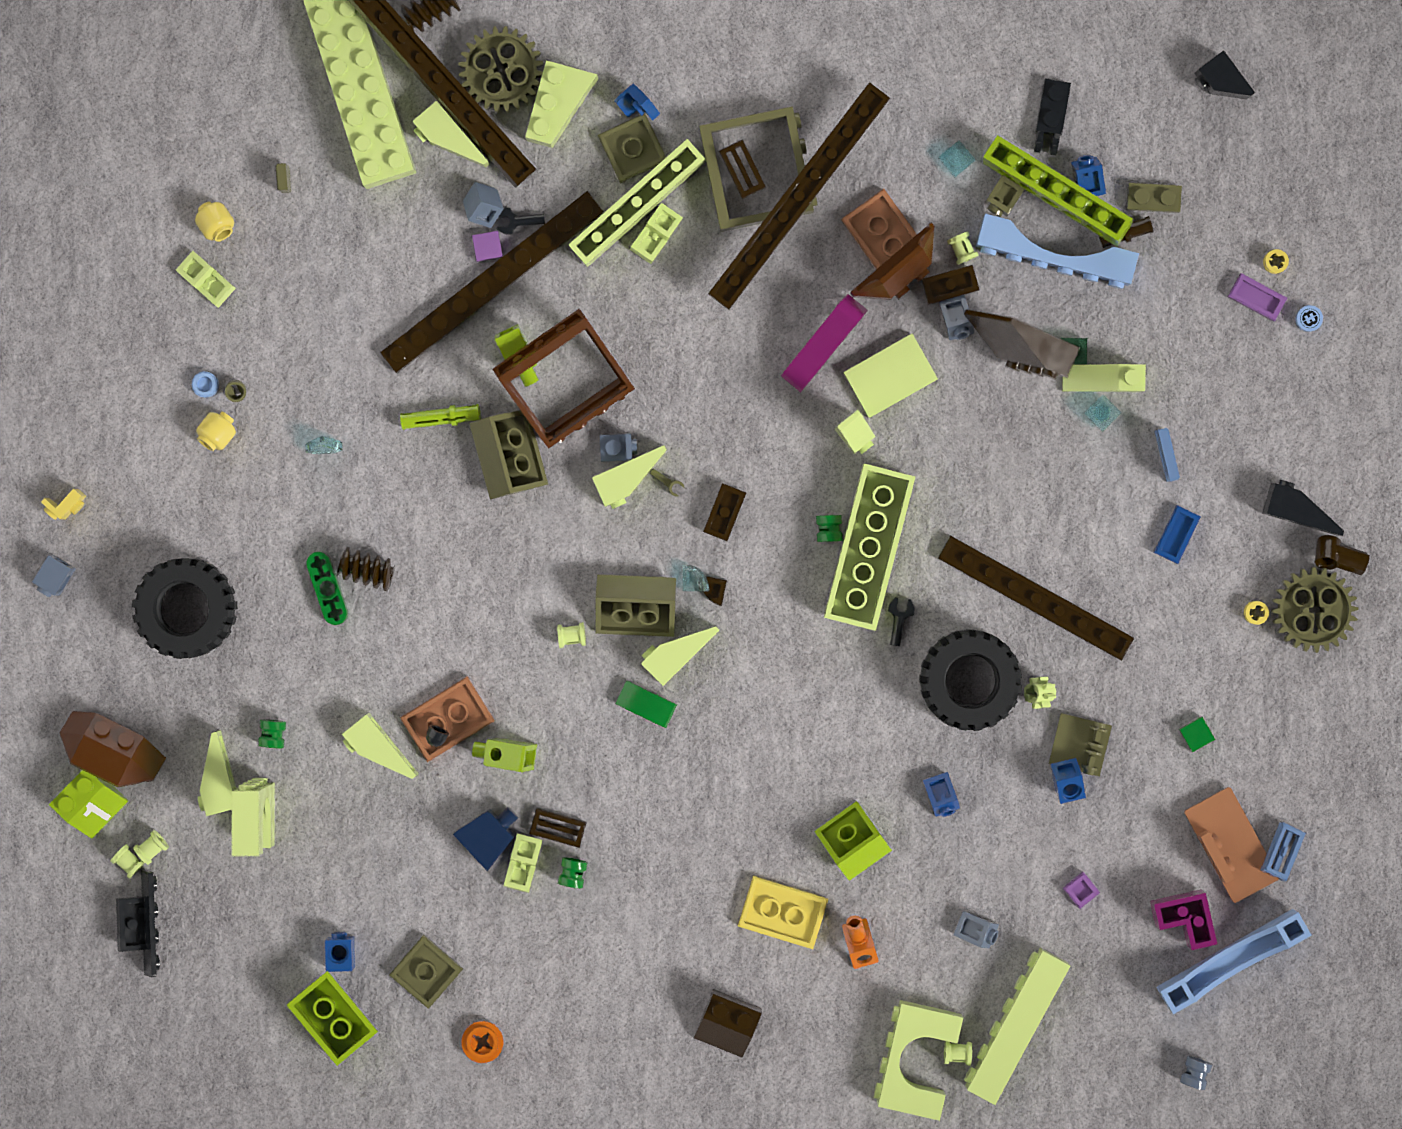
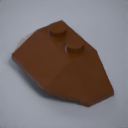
M932 222L850 292V295L853 298L891 300L895 296L899 300L910 290L907 286L914 279L920 282L930 273L927 268L932 264L935 226Z
M72 711L59 733L71 765L116 787L154 781L166 760V757L144 736L98 713Z

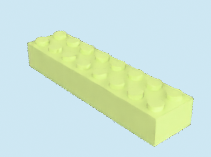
M303 0L363 186L366 189H370L416 174L368 22L348 0Z

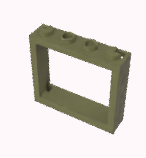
M793 106L699 126L721 232L761 224L771 211L729 220L712 133L786 118L797 173L799 175L806 166L803 154H807L804 138L799 139L797 129L802 128L799 112L794 113ZM816 197L802 215L814 212L813 206L818 205Z

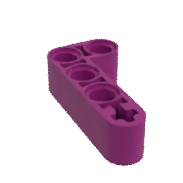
M847 294L781 374V377L801 393L866 314L868 309Z

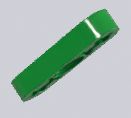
M314 552L307 558L306 566L319 605L327 623L340 625L348 618V608L331 558L324 552ZM319 556L320 559H325L326 564L322 565L324 573L330 571L331 577H322L317 581L316 575H321L318 568H313L312 563L316 562L315 557ZM324 581H331L335 586L334 593L330 596H325L320 591V586ZM338 596L339 601L334 602L336 609H342L343 614L339 615L340 620L336 621L335 617L330 618L329 613L332 612L331 603L325 606L324 600H332Z

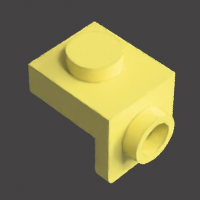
M73 489L59 505L50 498H44L41 503L46 506L43 510L51 518L66 520L71 513L75 515L84 506L82 501L86 495L79 489Z

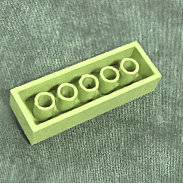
M868 464L862 465L824 618L876 631L915 476Z

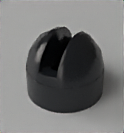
M430 725L426 732V740L431 746H441L445 743L449 732L437 725Z

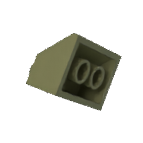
M521 410L490 416L469 423L490 500L548 485L534 429Z
M597 574L595 597L596 634L674 637L676 578Z

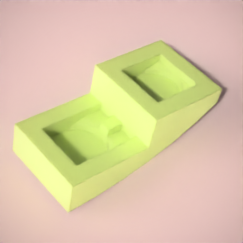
M661 203L630 247V250L652 264L683 217Z
M194 251L176 269L182 277L218 308L236 289Z
M517 833L503 887L529 893L543 840Z

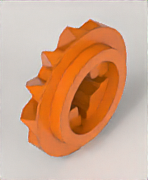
M484 1020L474 1022L466 1028L461 1044L465 1055L469 1059L477 1063H488L499 1056L504 1042L502 1032L497 1026ZM489 1033L487 1042L490 1045L488 1047L484 1045L477 1051L476 1048L479 1041L475 1036L482 1038Z

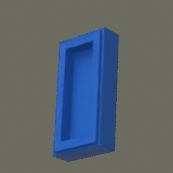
M1176 505L1153 553L1178 564L1201 516Z

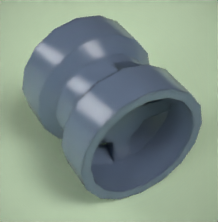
M1187 1056L1185 1062L1186 1072L1181 1075L1180 1082L1196 1089L1205 1090L1207 1085L1205 1077L1211 1072L1213 1064L1199 1058Z

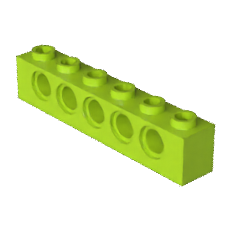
M999 135L996 136L983 156L984 165L1000 175H1004L1029 193L1116 247L1132 225L1133 219Z

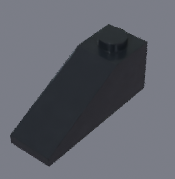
M1279 480V484L1271 483L1262 514L1336 536H1343L1344 530L1301 490L1294 489V483Z

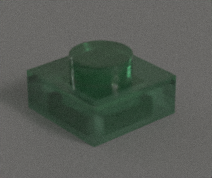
M1060 338L1079 347L1073 365H1087V338Z

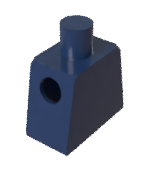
M507 807L498 816L489 809L459 828L453 835L488 871L515 835L509 827L519 817L510 807Z

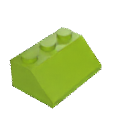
M326 971L287 1004V1007L336 1066L378 1032L329 971Z

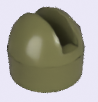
M239 380L228 382L225 387L227 399L232 402L242 401L246 396L245 384ZM232 385H236V386H237V388H238V390H239V392H240V395H238V396L236 395L235 390H234V388L232 387Z

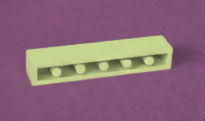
M688 139L685 140L569 244L571 250L587 267L590 266L705 163V158Z
M1042 948L1038 952L1034 951L1027 962V966H1029L1025 976L1021 974L1014 986L1017 990L1014 997L1006 1000L1002 1008V1012H1004L1000 1022L995 1021L989 1032V1035L992 1036L989 1043L981 1046L977 1054L979 1061L976 1067H970L964 1079L967 1082L965 1086L968 1091L996 1105L1070 968L1068 962Z

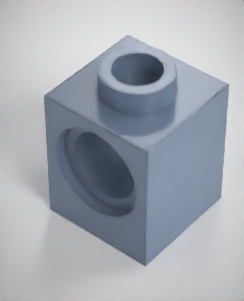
M48 555L32 583L38 586L37 591L47 597H51V595L59 596L76 568L55 555Z

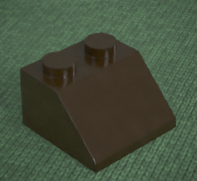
M713 989L694 1039L742 1058L754 1035L762 1015V1008Z

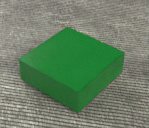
M1202 716L1179 728L1192 753L1216 740Z

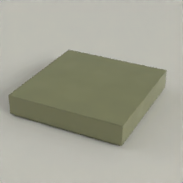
M646 114L638 115L598 134V138L620 184L656 167L666 158Z
M423 935L389 976L429 1009L463 970V967L426 935Z

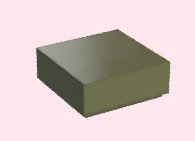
M286 163L276 164L277 189L281 193H291L290 167Z

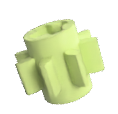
M1048 677L1030 678V683L1024 687L1025 701L1032 703L1033 709L1051 707L1050 702L1056 698L1055 684L1048 682Z

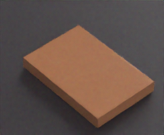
M885 189L879 191L841 219L875 269L879 268L917 235Z
M468 676L400 717L427 762L495 721ZM430 725H437L449 732L445 743L441 746L434 747L427 742L426 732Z

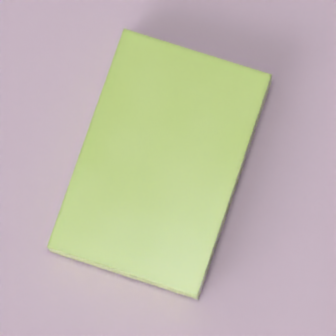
M913 334L908 335L843 372L868 418L938 380Z

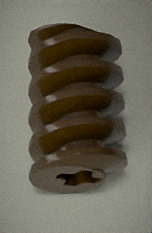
M410 0L411 9L407 8L404 4L401 5L402 14L414 32L415 27L424 32V22L433 27V17L442 22V12L449 17L452 16L451 7L461 11L456 0H420V4L415 0Z
M347 546L339 562L337 577L342 571L343 580H348L352 574L354 583H358L362 577L363 585L368 586L372 580L373 588L378 589L381 583H383V590L388 591L394 575L395 565L394 567L391 566L390 558H387L384 564H381L380 555H377L374 561H371L369 552H367L364 558H361L359 549L352 556L350 555V547Z

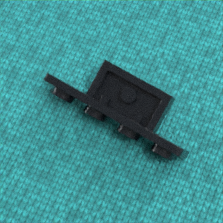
M141 870L142 896L116 898L117 947L119 952L143 950L144 975L156 977V970L160 968V959L158 954H156L159 932L155 928L158 905L154 902V892L157 891V878L153 876L152 871Z

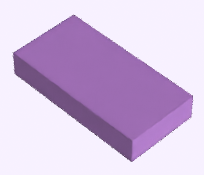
M1242 273L1239 274L1227 296L1273 322L1287 300V297Z

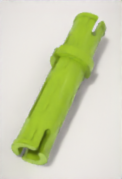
M479 404L460 407L450 405L449 408L400 413L402 430L443 424L457 426L461 422L481 420Z

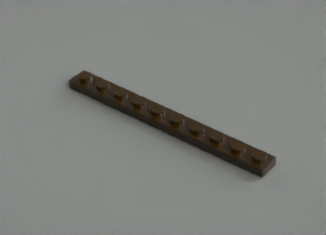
M348 0L515 188L536 170L386 0Z
M869 82L710 290L709 296L726 309H731L890 100L889 96Z
M586 191L380 352L395 373H399L602 215L604 211L590 193Z

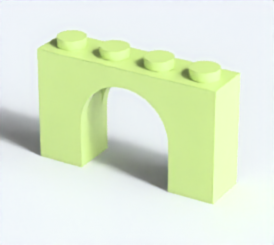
M252 778L248 782L239 784V788L232 791V856H260L263 853V848H271L275 845V783H268V778Z
M900 1000L899 1007L894 1006L891 1021L895 1022L893 1032L888 1031L885 1047L889 1048L887 1058L882 1057L879 1072L883 1073L881 1083H876L873 1098L877 1099L878 1107L940 1121L946 1096L944 1090L918 1085L909 1081L900 1070V1056L904 1048L911 1041L921 1037H930L958 1044L963 1016L960 1013Z

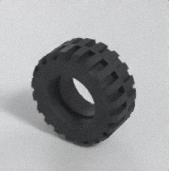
M171 559L154 566L151 572H147L142 577L143 582L141 585H137L135 593H137L136 599L132 600V608H135V615H132L133 622L138 624V634L147 640L146 644L151 649L155 648L159 654L172 656L176 659L194 658L217 649L222 645V641L229 637L232 632L230 629L235 624L237 618L235 616V609H238V606L233 596L236 593L233 586L228 584L227 581L229 579L224 573L221 574L217 567L199 559ZM181 583L192 584L204 592L208 600L209 613L206 622L198 630L191 633L174 631L166 624L162 615L161 605L165 593L173 586Z
M974 629L951 632V634L937 640L938 642L933 647L931 646L927 656L923 659L921 674H919L920 691L929 710L945 724L964 731H979L986 727L991 728L997 725V722L1001 719L1004 720L1009 715L1012 707L1015 708L1018 702V694L1021 693L1022 685H1020L1022 673L1016 656L1010 650L1011 648L998 637ZM966 655H975L985 659L991 665L995 674V685L990 696L983 702L974 705H966L956 701L949 694L946 687L948 668L956 659Z

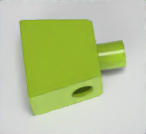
M519 324L495 334V341L505 360L528 344ZM537 363L519 375L524 387L539 381L533 367L537 366Z
M500 738L487 739L486 743L475 741L472 747V757L484 759V766L516 772H527L534 770L537 744Z

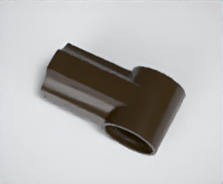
M1323 535L1317 539L1315 565L1321 569L1326 568L1327 570L1339 568L1361 576L1366 571L1370 558L1367 552L1342 545L1341 540L1333 535Z

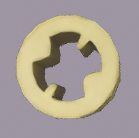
M1279 249L1268 252L1263 259L1264 268L1271 274L1283 272L1289 264L1288 255ZM1273 254L1276 258H1282L1283 262L1279 263L1282 266L1279 269L1277 266H1271L1269 261L1273 260L1270 258Z
M1252 601L1245 606L1243 615L1247 622L1260 625L1268 619L1269 610L1263 602ZM1256 605L1261 607L1259 610L1263 611V615L1253 620V615H1250V609H1255Z

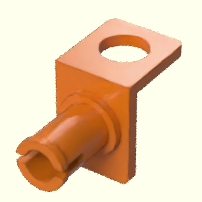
M856 915L849 917L846 924L842 925L853 968L857 969L878 963L879 960L867 919H862ZM871 955L866 960H857L860 956Z

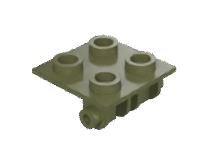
M1061 713L1048 764L1051 765L1076 758L1081 772L1100 777L1112 725Z

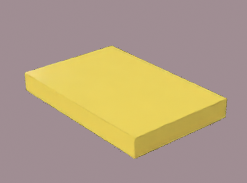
M753 875L738 927L813 949L828 898Z

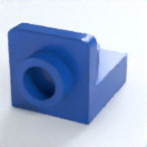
M634 83L614 100L627 117H630L637 111L641 116L646 113L653 121L660 115V112L650 99Z
M1086 155L1079 157L1077 161L1071 162L1072 169L1075 172L1076 184L1095 196L1106 194L1103 168L1097 157Z
M948 772L923 780L936 817L940 815L942 817L950 816L960 808Z

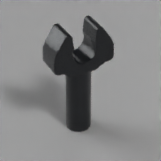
M504 208L498 218L507 217L510 219V224L497 227L496 229L502 234L513 235L514 230L518 226L545 224L544 214L517 216L512 212L511 208Z
M894 597L888 605V612L892 613L894 617L890 645L900 647L904 621L909 616L914 615L915 608L912 600L908 599L906 610L899 612L897 610L898 597Z

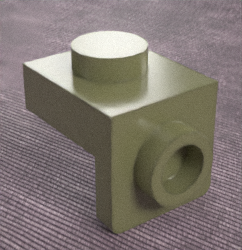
M1002 175L985 201L989 205L987 209L998 217H1001L1002 214L1007 217L1025 189Z

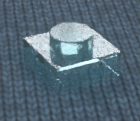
M960 140L938 157L954 178L976 161Z
M1101 395L1083 414L1103 432L1121 412L1104 395Z

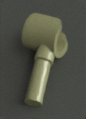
M655 469L650 473L668 487L669 493L673 496H679L672 491L674 484H680V486L685 488L682 482L678 480L672 481Z

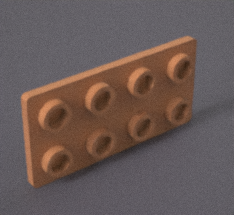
M1226 787L1184 811L1232 902L1237 903L1279 880V878L1273 877L1269 873L1260 871L1267 853L1230 787Z

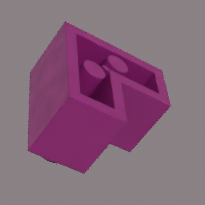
M1199 889L1150 901L1155 926L1159 930L1182 926L1187 947L1191 950L1218 945L1207 896L1203 890Z

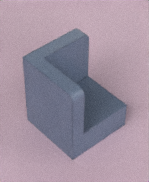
M474 182L463 199L468 221L491 228L503 211L498 190L478 182Z

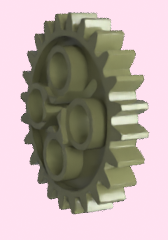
M494 26L493 34L490 35L486 29H483L484 37L482 39L474 35L475 45L466 43L470 52H461L466 62L458 63L459 67L465 69V71L459 73V77L467 79L461 85L464 88L471 87L468 93L472 97L477 95L475 101L478 104L484 101L485 110L494 105V110L498 113L500 106H504L506 112L509 113L510 105L512 104L519 110V101L522 100L524 103L529 104L526 96L528 94L536 96L532 88L533 86L539 87L540 82L536 78L542 77L543 74L537 68L544 66L543 61L536 60L541 53L540 51L532 52L536 45L534 41L526 44L527 34L518 38V29L509 34L507 26H504L502 33H499L496 26ZM512 46L515 48L514 56L508 59L502 57L501 51L503 48ZM492 48L496 49L503 67H507L505 73L511 84V91L507 90L501 74L496 72L498 67L491 53ZM481 57H489L491 64L488 68L480 69L477 67V61ZM517 70H522L526 73L525 79L520 83L512 81V74ZM499 81L502 85L500 91L490 93L487 89L489 83Z
M1311 567L1309 575L1305 569H1300V577L1295 573L1290 574L1292 582L1282 580L1285 589L1275 590L1281 596L1280 599H1272V602L1278 604V608L1272 609L1271 612L1278 614V618L1272 622L1276 624L1281 623L1277 633H1287L1284 637L1285 642L1294 639L1292 647L1297 648L1302 643V650L1307 652L1310 645H1312L1313 652L1318 653L1320 645L1324 651H1329V643L1338 647L1339 642L1337 638L1348 639L1344 631L1354 630L1349 625V622L1357 621L1358 619L1352 616L1351 612L1357 611L1359 608L1351 606V602L1355 601L1357 597L1348 596V593L1353 588L1352 586L1343 587L1345 578L1336 581V572H1332L1327 576L1326 568L1321 569L1319 574H1317L1316 567ZM1313 586L1316 587L1315 600L1312 593ZM1329 589L1333 593V599L1330 603L1326 604L1321 596L1324 590ZM1299 590L1305 591L1307 595L1305 603L1301 605L1295 600V594ZM1314 601L1315 606L1320 607V612H1316L1315 616L1314 613L1309 612V608L1314 607ZM1330 615L1334 620V625L1331 629L1326 630L1322 622L1324 617ZM1300 616H1304L1308 622L1306 629L1302 631L1296 627V621ZM1315 619H1316L1317 633H1314V632H1313L1314 620H1315Z

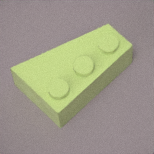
M546 60L526 132V140L553 148L592 87L598 81V75Z

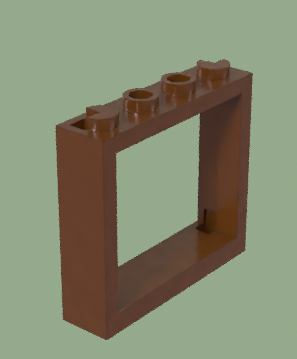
M580 308L492 369L548 449L559 441L562 443L566 436L585 427L589 420L604 414L612 404L624 400L625 395L635 389ZM585 330L618 378L547 428H544L511 381Z

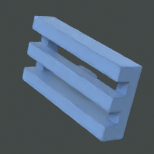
M1167 428L1156 430L1154 432L1166 482L1178 480L1180 476L1169 430Z
M1280 822L1260 871L1269 873L1281 881H1287L1306 833L1284 822ZM1287 830L1286 835H1285V837H1284V840H1283V842H1282V845H1281V847H1280V850H1279V852H1278V855H1277V857H1276V860H1275V862H1274V865H1273V867L1271 868V866H1272V864H1273V861H1274V859H1275V856H1276V854H1277V851H1278V849H1279V846H1280V844H1281V841H1282V839H1283V836H1284V834H1285V831ZM1293 834H1295L1296 837L1294 839V842L1292 844V847L1290 849L1282 872H1279V868L1281 866L1283 858L1286 855Z

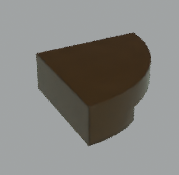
M701 575V587L706 597L713 603L722 606L727 580Z

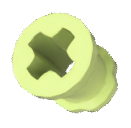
M969 232L947 240L948 245H951L955 252L957 265L979 256L978 252H974L969 241Z
M584 622L579 623L578 626L563 627L562 625H557L559 648H564L565 645L571 644L586 646Z
M155 830L150 833L151 836L141 845L133 847L138 857L147 865L152 863L151 859L160 851H166L169 848L165 839Z
M127 844L110 860L113 864H118L127 873L129 879L145 864L129 850Z
M945 1041L944 1064L963 1062L971 1066L972 1042L952 1044Z

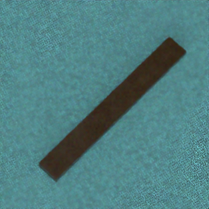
M951 535L937 558L1120 661L1123 660L1134 640V637Z

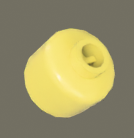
M205 202L198 208L195 223L206 239L219 242L232 234L234 219L224 204L220 202Z
M221 411L220 414L210 412L196 429L198 434L197 440L210 451L215 449L223 450L236 434V430L232 425L234 420L225 412Z

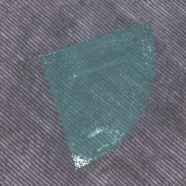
M320 436L305 444V452L311 454H332L343 451L342 442Z
M683 565V591H709L708 581L699 568L692 565Z

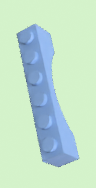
M989 214L983 216L975 246L981 248L980 253L995 256L996 252L1005 254L1007 260L1021 263L1022 259L1032 261L1031 266L1041 269H1047L1048 265L1058 268L1057 272L1060 274L1072 276L1073 272L1082 274V279L1098 282V279L1109 281L1108 286L1123 289L1124 285H1131L1139 253L1117 247L1087 256L1056 254L1042 249L1028 240L1011 220Z
M1291 909L1158 985L1156 988L1168 1009L1174 1015L1198 1001L1214 987L1238 972L1269 956L1289 949L1312 935L1299 912Z

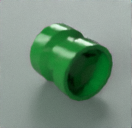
M842 515L816 516V524L819 526V532L816 534L817 542L843 541V533L840 531Z
M261 719L259 728L262 730V733L258 738V746L284 748L285 740L282 736L286 730V721Z
M562 857L561 867L563 870L562 874L558 877L557 884L583 889L584 879L582 876L583 872L587 869L588 862Z

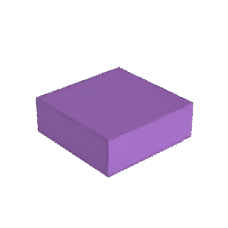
M499 231L472 235L477 262L503 257Z
M1081 872L1063 887L1079 909L1100 893L1084 872Z

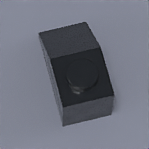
M1224 50L1194 73L1197 76L1195 81L1201 90H1207L1212 95L1247 100L1255 93Z

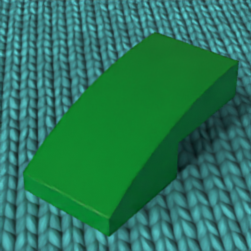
M627 680L615 703L664 728H667L677 707V704Z

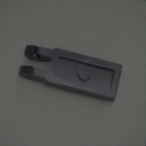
M1044 79L1035 129L1037 135L1034 152L1040 153L1045 133L1053 135L1050 144V155H1057L1059 140L1064 127L1071 83Z

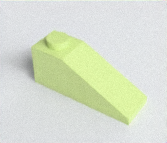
M437 101L413 120V123L416 125L413 131L423 143L428 140L438 148L485 168L490 165L487 159Z
M1146 364L1072 365L1068 378L1062 377V392H1144Z
M859 410L834 429L853 453L859 450L863 454L874 445L871 440L876 436Z
M665 445L592 477L605 507L611 505L612 509L627 503L625 498L634 492L667 451Z
M714 626L662 643L657 648L651 645L641 655L645 659L641 664L664 686L719 629Z
M370 713L366 714L342 734L345 738L343 743L351 753L356 751L358 755L411 779L419 774Z
M221 730L211 733L200 786L201 796H198L200 810L205 811L206 816L232 810V791L236 789Z

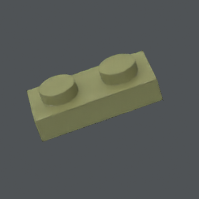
M1128 183L1126 210L1180 213L1182 186Z

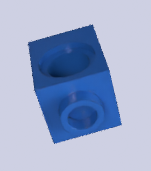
M1076 758L1051 764L1054 788L1060 804L1086 798L1083 776Z
M347 932L331 933L332 937H328L325 940L326 971H353L355 968L354 936H347ZM342 945L346 949V957H337L333 951L334 946Z

